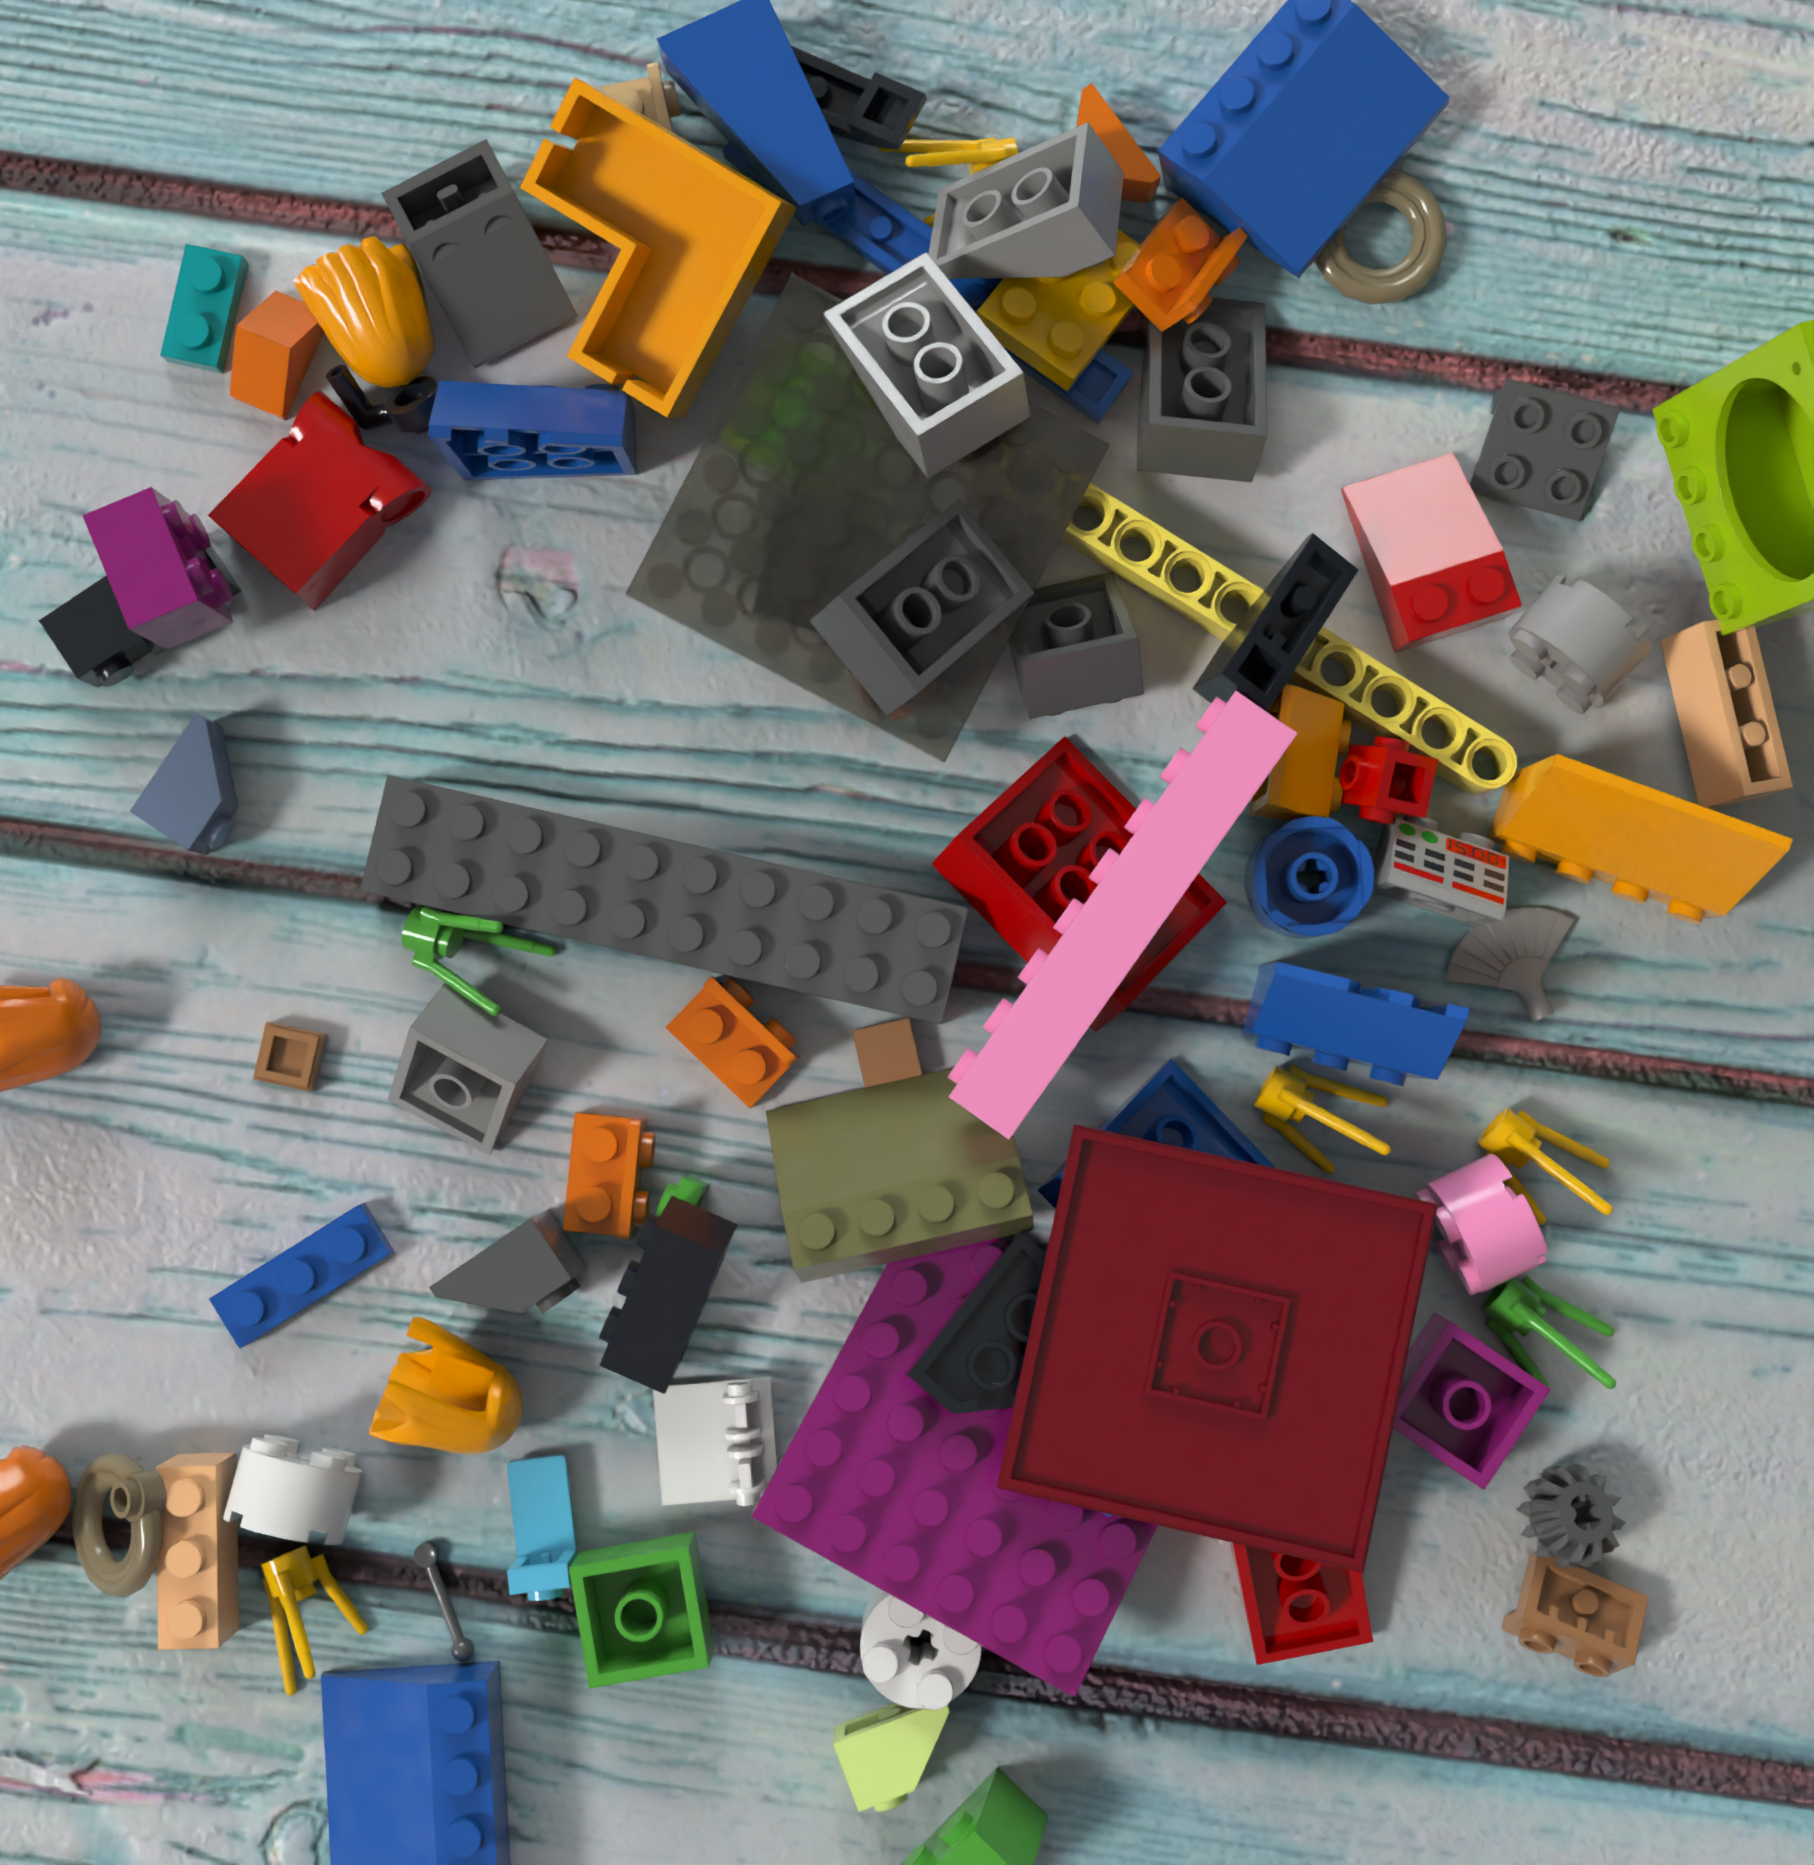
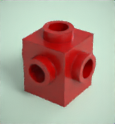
M1375 736L1373 746L1349 745L1347 758L1344 760L1339 773V783L1343 789L1341 803L1360 807L1359 819L1393 825L1395 815L1426 818L1438 759L1410 753L1411 743L1387 737Z

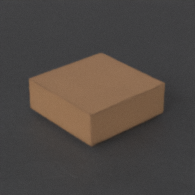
M909 1018L852 1031L865 1088L922 1075Z
M266 1022L253 1079L309 1092L315 1091L328 1034L274 1022Z

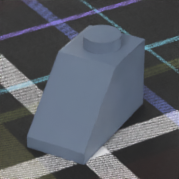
M195 713L130 810L131 813L188 851L205 855L210 848L217 849L228 838L234 827V820L231 817L238 808L223 727L215 721Z

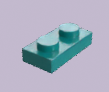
M190 244L185 245L160 354L167 362L221 374L224 373L249 264L242 255Z

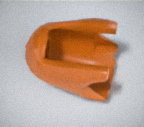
M58 978L50 982L49 987L0 985V1092L44 1081L70 1072L82 1065L93 1053L101 1036V1017L93 999L88 997L87 992L78 984H75L74 981Z
M29 1445L12 1448L6 1458L0 1460V1580L51 1538L66 1519L71 1506L72 1489L65 1468L53 1456H47L45 1451L38 1450L36 1447H30Z

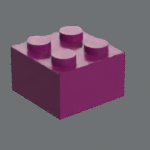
M149 487L82 515L129 630L166 649H170L233 623L226 605L233 602L230 587L218 568L211 569L204 549L211 547L207 531L200 518L195 513L189 515L177 500L170 501L154 488Z
M1434 1312L1409 1349L1393 1429L1485 1490L1551 1389L1450 1320Z

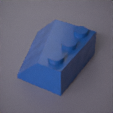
M439 381L429 421V438L463 480L637 475L635 406L630 395L620 391V388L616 385L592 384L586 386L585 389L554 386Z
M1274 962L1260 965L1243 1033L1258 1036L1256 1048L1290 1056L1292 1046L1314 1051L1312 1063L1342 1071H1347L1349 1061L1371 1067L1369 1078L1404 1087L1406 1076L1438 1080L1467 1022L1470 1008L1450 1003L1447 1006L1419 1007L1420 999L1413 994L1373 987L1372 990L1365 988L1360 990L1361 983L1351 979L1286 963Z

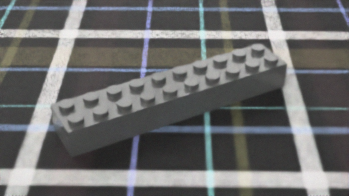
M387 775L360 891L462 915L498 921L514 927L936 1024H942L968 913L967 907L392 775Z

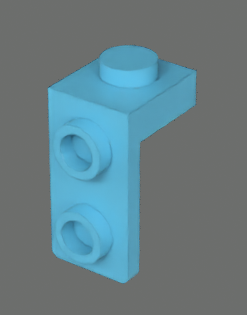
M554 1454L511 1460L507 1465L517 1558L507 1570L509 1594L527 1593L528 1600L530 1601L554 1599L564 1594L563 1588L571 1587L569 1566L578 1554L567 1457L565 1454Z

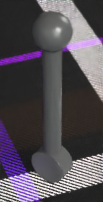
M431 1542L422 1543L414 1551V1561L418 1566L426 1569L453 1640L451 1647L452 1656L458 1661H467L474 1654V1644L463 1635L437 1567L436 1561L439 1558V1549Z

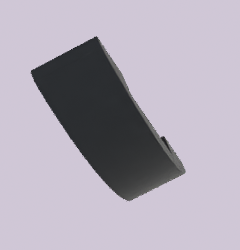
M791 46L831 133L875 147L893 150L900 149L927 101L925 93L874 72L870 80Z

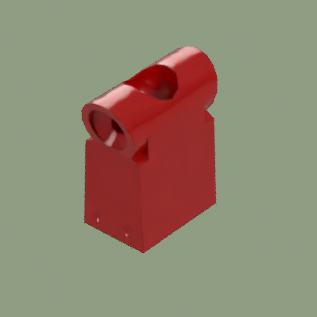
M317 391L307 399L298 412L291 427L289 437L282 438L208 516L315 611L384 535L386 527L396 524L421 507L431 495L432 490L428 484L397 457L365 446L358 422L324 392Z

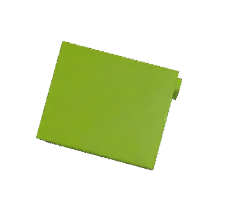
M1814 320L1795 325L1652 409L1656 421L1657 436L1660 443L1664 446L1674 479V491L1676 497L1681 502L1692 537V549L1699 560L1709 592L1710 608L1720 621L1723 630L1721 631L1722 636L1814 611Z

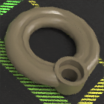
M1393 169L1362 206L1381 202L1394 206L1405 215L1411 226L1412 243L1409 252L1403 260L1393 267L1375 270L1362 266L1351 257L1345 246L1343 234L1345 225L1314 260L1324 281L1344 297L1370 305L1399 302L1423 289L1440 268L1447 244L1445 216L1432 191L1412 175ZM1362 206L1356 211V213L1352 217H1354L1359 212Z
M105 1453L89 1463L77 1483L72 1507V1528L78 1559L89 1581L102 1593L126 1598L144 1588L157 1567L162 1545V1513L166 1505V1488L160 1474L155 1470L145 1471L142 1466L126 1454ZM110 1490V1502L114 1514L118 1518H125L131 1522L129 1550L123 1560H118L111 1554L103 1532L102 1511L105 1498Z

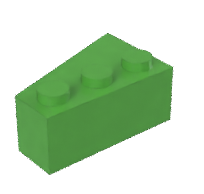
M997 1766L927 1841L909 1854L902 1865H1034L1048 1815Z

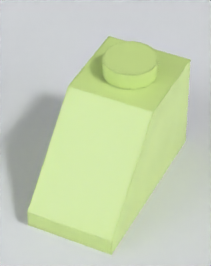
M893 1703L835 1726L833 1746L858 1812L874 1807L877 1812L890 1810L905 1802L908 1798L907 1793L915 1791L949 1715V1704L942 1709L930 1710L908 1708Z

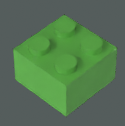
M695 1531L578 1552L569 1566L589 1689L703 1669L710 1666L715 1644Z

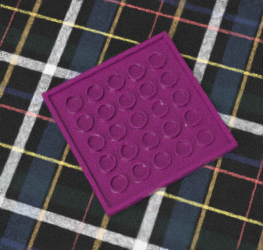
M996 1238L887 1263L755 1507L751 1518L1064 1693L1075 1697L1158 1525L1116 1515L1106 1517L1099 1511L996 1488L1013 1407L951 1414L905 1376L908 1369L1008 1245L1007 1242Z

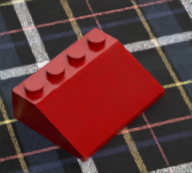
M1064 736L966 826L932 862V865L1028 963L1038 948L1049 955L1062 937V934L1053 927L1071 901L1075 898L1082 904H1085L1098 884L1088 877L1107 850L1111 848L1120 855L1134 834L1125 829L1124 826L1132 817L1136 808ZM1199 873L1090 1025V1028L1095 1033L1125 1010L1227 903Z

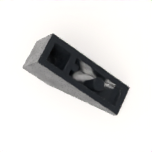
M1314 533L1307 536L1222 642L1192 689L1210 703L1214 701L1216 696L1227 703L1234 692L1237 691L1266 712L1269 711L1359 569Z

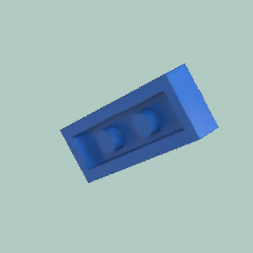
M362 1203L215 1294L209 1300L240 1349L395 1253L366 1204Z

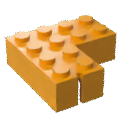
M574 77L550 128L560 134L578 139L574 149H571L566 145L544 138L520 188L620 248L621 251L566 357L611 384H625L622 391L667 418L686 417L797 207L597 86ZM638 376L643 380H634V378Z

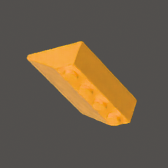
M1559 754L1515 771L1514 776L1505 785L1487 836L1488 839L1501 844L1500 853L1510 856L1511 859L1534 864L1536 857L1558 865L1555 873L1561 877L1584 884H1590L1592 878L1612 884L1611 894L1619 898L1639 904H1646L1647 898L1668 905L1666 911L1668 915L1694 924H1701L1703 918L1725 916L1789 851L1793 841L1792 838Z

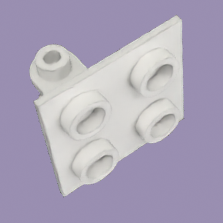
M771 1377L669 1385L665 1394L653 1390L662 1506L736 1500L737 1505L740 1506L758 1504L778 1467Z

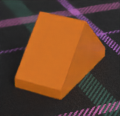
M1092 83L1082 89L1076 127L1088 122L1123 170L1121 200L1147 203L1156 196L1161 175Z
M275 290L236 325L229 394L233 399L286 420L324 334V330L312 315L305 302Z

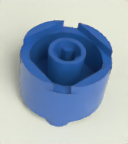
M1302 817L1287 822L1271 831L1256 844L1245 868V892L1250 907L1265 927L1290 938H1316L1342 930L1360 914L1372 895L1374 866L1366 846L1344 825L1326 817ZM1306 864L1309 873L1319 874L1320 883L1310 887L1309 893H1307L1306 885L1298 884L1296 878L1298 872L1305 870Z

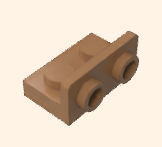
M1536 1552L1529 1555L1517 1609L1504 1616L1501 1629L1518 1636V1643L1529 1650L1543 1654L1555 1652L1574 1660L1573 1666L1588 1675L1608 1677L1610 1674L1635 1665L1649 1597L1580 1567L1568 1569L1556 1567L1554 1557L1544 1559L1540 1556H1535Z

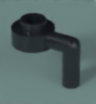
M338 365L327 373L326 379L353 419L358 422L360 428L371 430L394 423L401 432L421 434L429 431V421L438 389V384L433 377H417L409 384L395 389L387 400L371 404L346 365Z

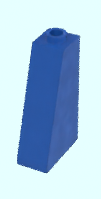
M740 0L657 38L662 63L670 77L769 189L778 197L797 207L793 216L802 226L815 220L818 224L832 222L849 210L848 205L855 202L854 180L770 0Z

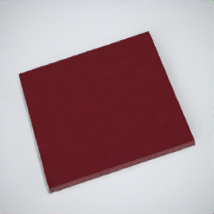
M1074 1124L996 1488L1364 1573L1438 1204Z

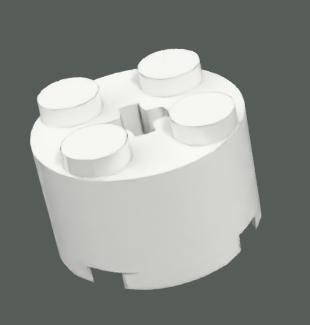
M265 1434L264 1438L253 1437L251 1444L243 1445L223 1517L225 1521L231 1522L242 1517L241 1528L269 1536L307 1543L311 1531L328 1532L325 1545H340L343 1543L362 1473L361 1469L355 1467L357 1454L323 1447L321 1452L312 1451L311 1455L297 1452L300 1441L272 1434Z
M877 1589L871 1596L864 1611L860 1641L863 1671L873 1686L884 1697L908 1708L937 1710L947 1706L951 1700L960 1695L970 1684L980 1662L981 1646L880 1589ZM922 1630L931 1633V1644L924 1642L920 1647L911 1644V1636L918 1637Z

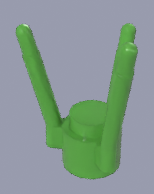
M418 905L411 911L402 932L403 947L406 950L415 952L412 960L413 966L431 972L492 1016L500 1014V1006L441 964L439 960L443 957L453 958L461 947L463 937L549 957L557 953L553 945L500 933L503 930L501 922L442 912L423 905Z
M1525 1276L1521 1281L1514 1277L1496 1286L1489 1294L1482 1306V1310L1490 1316L1485 1326L1502 1340L1525 1372L1549 1387L1548 1382L1540 1373L1536 1364L1513 1334V1332L1517 1331L1524 1337L1535 1329L1606 1388H1615L1616 1380L1543 1319L1546 1310L1540 1303L1607 1337H1611L1614 1334L1612 1326L1542 1289L1528 1276Z

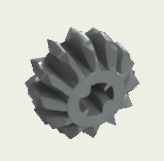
M1573 1464L1565 1468L1556 1465L1544 1469L1543 1473H1540V1478L1529 1481L1523 1487L1530 1501L1521 1503L1516 1510L1529 1517L1530 1525L1526 1526L1521 1535L1527 1538L1537 1537L1538 1544L1535 1556H1540L1544 1559L1554 1557L1556 1567L1565 1569L1577 1567L1578 1565L1589 1567L1599 1564L1603 1560L1604 1553L1613 1552L1616 1547L1620 1546L1612 1531L1620 1530L1626 1522L1613 1514L1612 1507L1616 1506L1622 1497L1613 1494L1606 1495L1604 1493L1607 1476H1599L1598 1474L1589 1476L1585 1465Z

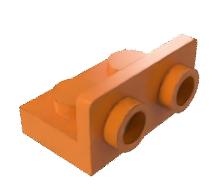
M1180 198L1166 210L1113 283L1161 332L1181 319L1189 324L1197 319L1212 302L1213 297L1208 293L1211 287L1224 281L1240 263L1241 259L1236 253L1247 239L1248 234L1239 227L1222 239L1183 198Z
M711 976L703 984L704 988L665 1028L751 1109L800 1058L791 1049L798 1040L774 1017L764 1024L749 1009L755 999L731 976L724 983Z
M583 1112L575 1113L563 1221L564 1231L615 1235L617 1239L630 1240L636 1235V1227H643L648 1217L650 1194L647 1191H640L642 1168H652L656 1141L655 1133L646 1132L647 1119Z

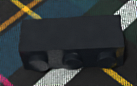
M212 545L204 549L211 569L218 568L222 572L233 597L242 591ZM107 575L39 620L76 678L95 687L101 685L108 687L121 682L134 671L132 664L150 652L152 654H159L168 650L128 629Z
M671 1196L660 1216L649 1213L635 1246L645 1250L640 1263L634 1260L630 1261L617 1290L618 1294L626 1297L622 1309L616 1306L612 1307L599 1335L600 1340L608 1343L599 1366L660 1393H666L685 1354L738 1224L674 1196Z

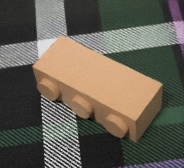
M1719 619L1703 621L1660 640L1698 804L1706 808L1748 802L1793 788L1756 629L1753 627L1722 636L1721 631L1723 630Z
M237 1452L177 1454L156 1466V1471L162 1477L166 1488V1505L162 1513V1545L157 1563L158 1650L220 1648L239 1631L238 1519L231 1522L223 1519L237 1469Z

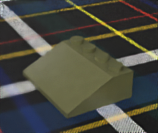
M953 1068L766 1111L793 1269L801 1283L1034 1230L1033 1213L1014 1136L1012 1135L1010 1139H1007L949 1098V1095L957 1085L947 1078Z

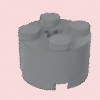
M1558 575L1509 630V638L1516 649L1509 658L1513 665L1529 678L1537 679L1540 675L1558 689L1556 695L1567 707L1579 714H1584L1590 706L1600 707L1607 701L1649 653L1651 645L1644 632L1637 640L1626 628L1633 618L1611 597L1581 579H1577L1571 587L1566 586V575Z

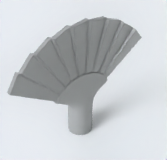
M1519 907L1506 910L1502 921L1478 925L1466 933L1453 952L1447 967L1445 982L1495 987L1497 990L1514 992L1520 996L1532 1022L1554 1013L1541 987V979L1550 964L1548 962L1574 920L1560 912L1541 907Z

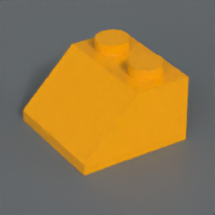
M1284 686L1267 712L1298 734L1252 797L1251 816L1292 821L1309 816L1329 818L1330 812H1338L1343 789L1340 786L1339 777H1335L1337 755L1346 754L1351 733V721L1343 719L1345 703L1297 686Z

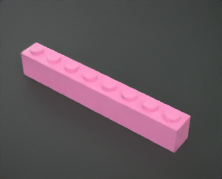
M1235 691L1227 703L1216 696L1195 726L1205 735L1191 754L1180 747L1160 776L1169 785L1159 800L1154 804L1147 798H1144L1124 826L1125 829L1134 834L1120 855L1109 848L1088 877L1098 884L1085 904H1082L1075 898L1071 901L1053 927L1062 934V937L1048 955L1040 948L1037 949L1018 976L1027 986L1016 1002L1012 1004L1004 998L1001 1000L982 1027L992 1034L979 1054L967 1048L947 1078L957 1084L949 1098L1007 1139H1010L1298 734L1239 692Z

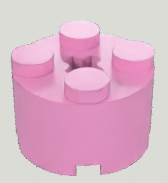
M1492 1153L1427 1183L1425 1188L1414 1193L1415 1198L1418 1200L1438 1204L1435 1222L1444 1239L1437 1242L1436 1247L1448 1271L1452 1275L1458 1273L1470 1295L1478 1292L1483 1293L1547 1262V1259L1543 1256L1548 1253L1546 1243L1527 1200L1523 1194L1516 1196L1509 1186L1505 1187L1502 1182L1512 1178V1175L1503 1162Z

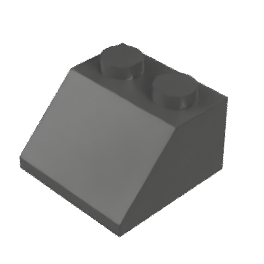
M1113 572L1032 589L1034 594L1004 619L1017 681L1029 719L1056 716L1066 711L1102 703H1116L1125 698L1144 694L1138 636Z
M548 1209L528 1219L429 1288L436 1298L519 1314L536 1304L543 1314L581 1287L575 1276L588 1268V1265L551 1210Z

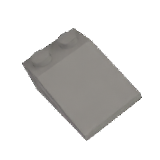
M1087 122L940 188L928 255L948 279L1065 277L1084 268L1095 267L1106 259L1115 256L1124 172Z
M927 252L823 313L826 323L894 434L927 478H930L1031 417L1023 371Z

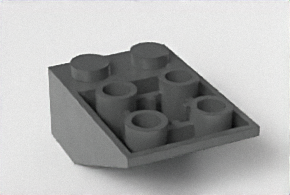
M487 139L381 193L475 369L578 316Z

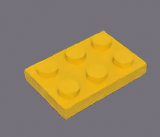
M1118 229L1115 256L1106 259L1095 267H1087L1065 277L1004 278L977 310L976 314L1002 346L1068 392L1135 306L1113 281L1140 247V244Z

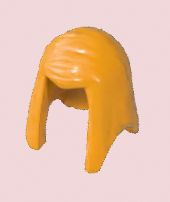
M371 236L363 239L360 247L346 244L338 248L337 253H326L316 259L317 265L312 264L304 268L299 273V276L294 279L298 292L324 330L331 344L350 368L368 383L385 388L407 385L422 374L429 364L434 353L435 339L421 274L415 257L405 244H398L388 249L376 236Z
M413 1317L406 1336L429 1344L433 1348L401 1353L397 1357L398 1364L393 1367L379 1407L374 1412L369 1435L399 1445L420 1446L458 1454H480L502 1446L512 1437L522 1418V1392L515 1377L505 1366L497 1364L459 1336L422 1317Z

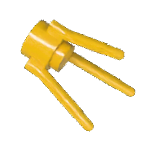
M991 137L979 140L905 139L899 150L878 147L882 152L926 153L906 157L905 163L908 167L968 164L969 175L1019 153L1014 137L1002 139ZM935 214L925 218L922 222L933 228Z
M1292 1064L1288 1071L1275 1065L1254 1102L1255 1107L1265 1112L1261 1119L1262 1122L1277 1129L1327 1174L1335 1172L1334 1164L1287 1121L1288 1119L1299 1123L1304 1115L1307 1114L1382 1155H1388L1391 1152V1147L1387 1143L1313 1103L1315 1093L1306 1087L1382 1108L1386 1107L1389 1103L1385 1096L1309 1074Z
M1508 1107L1492 1120L1480 1136L1477 1143L1487 1151L1483 1157L1492 1153L1503 1162L1512 1175V1178L1503 1182L1513 1190L1516 1196L1524 1195L1538 1225L1546 1223V1216L1508 1165L1510 1164L1521 1169L1531 1160L1602 1214L1610 1215L1613 1212V1207L1540 1151L1539 1148L1542 1142L1535 1136L1603 1169L1610 1166L1608 1158L1538 1123L1523 1110H1520L1516 1115Z
M306 1545L260 1564L265 1577L262 1579L269 1598L284 1688L289 1696L297 1692L286 1616L305 1678L312 1679L316 1675L312 1652L297 1603L317 1593L314 1581L317 1579L320 1581L358 1634L364 1635L368 1631V1626L357 1612L358 1610L330 1573L324 1555L321 1554L311 1558Z

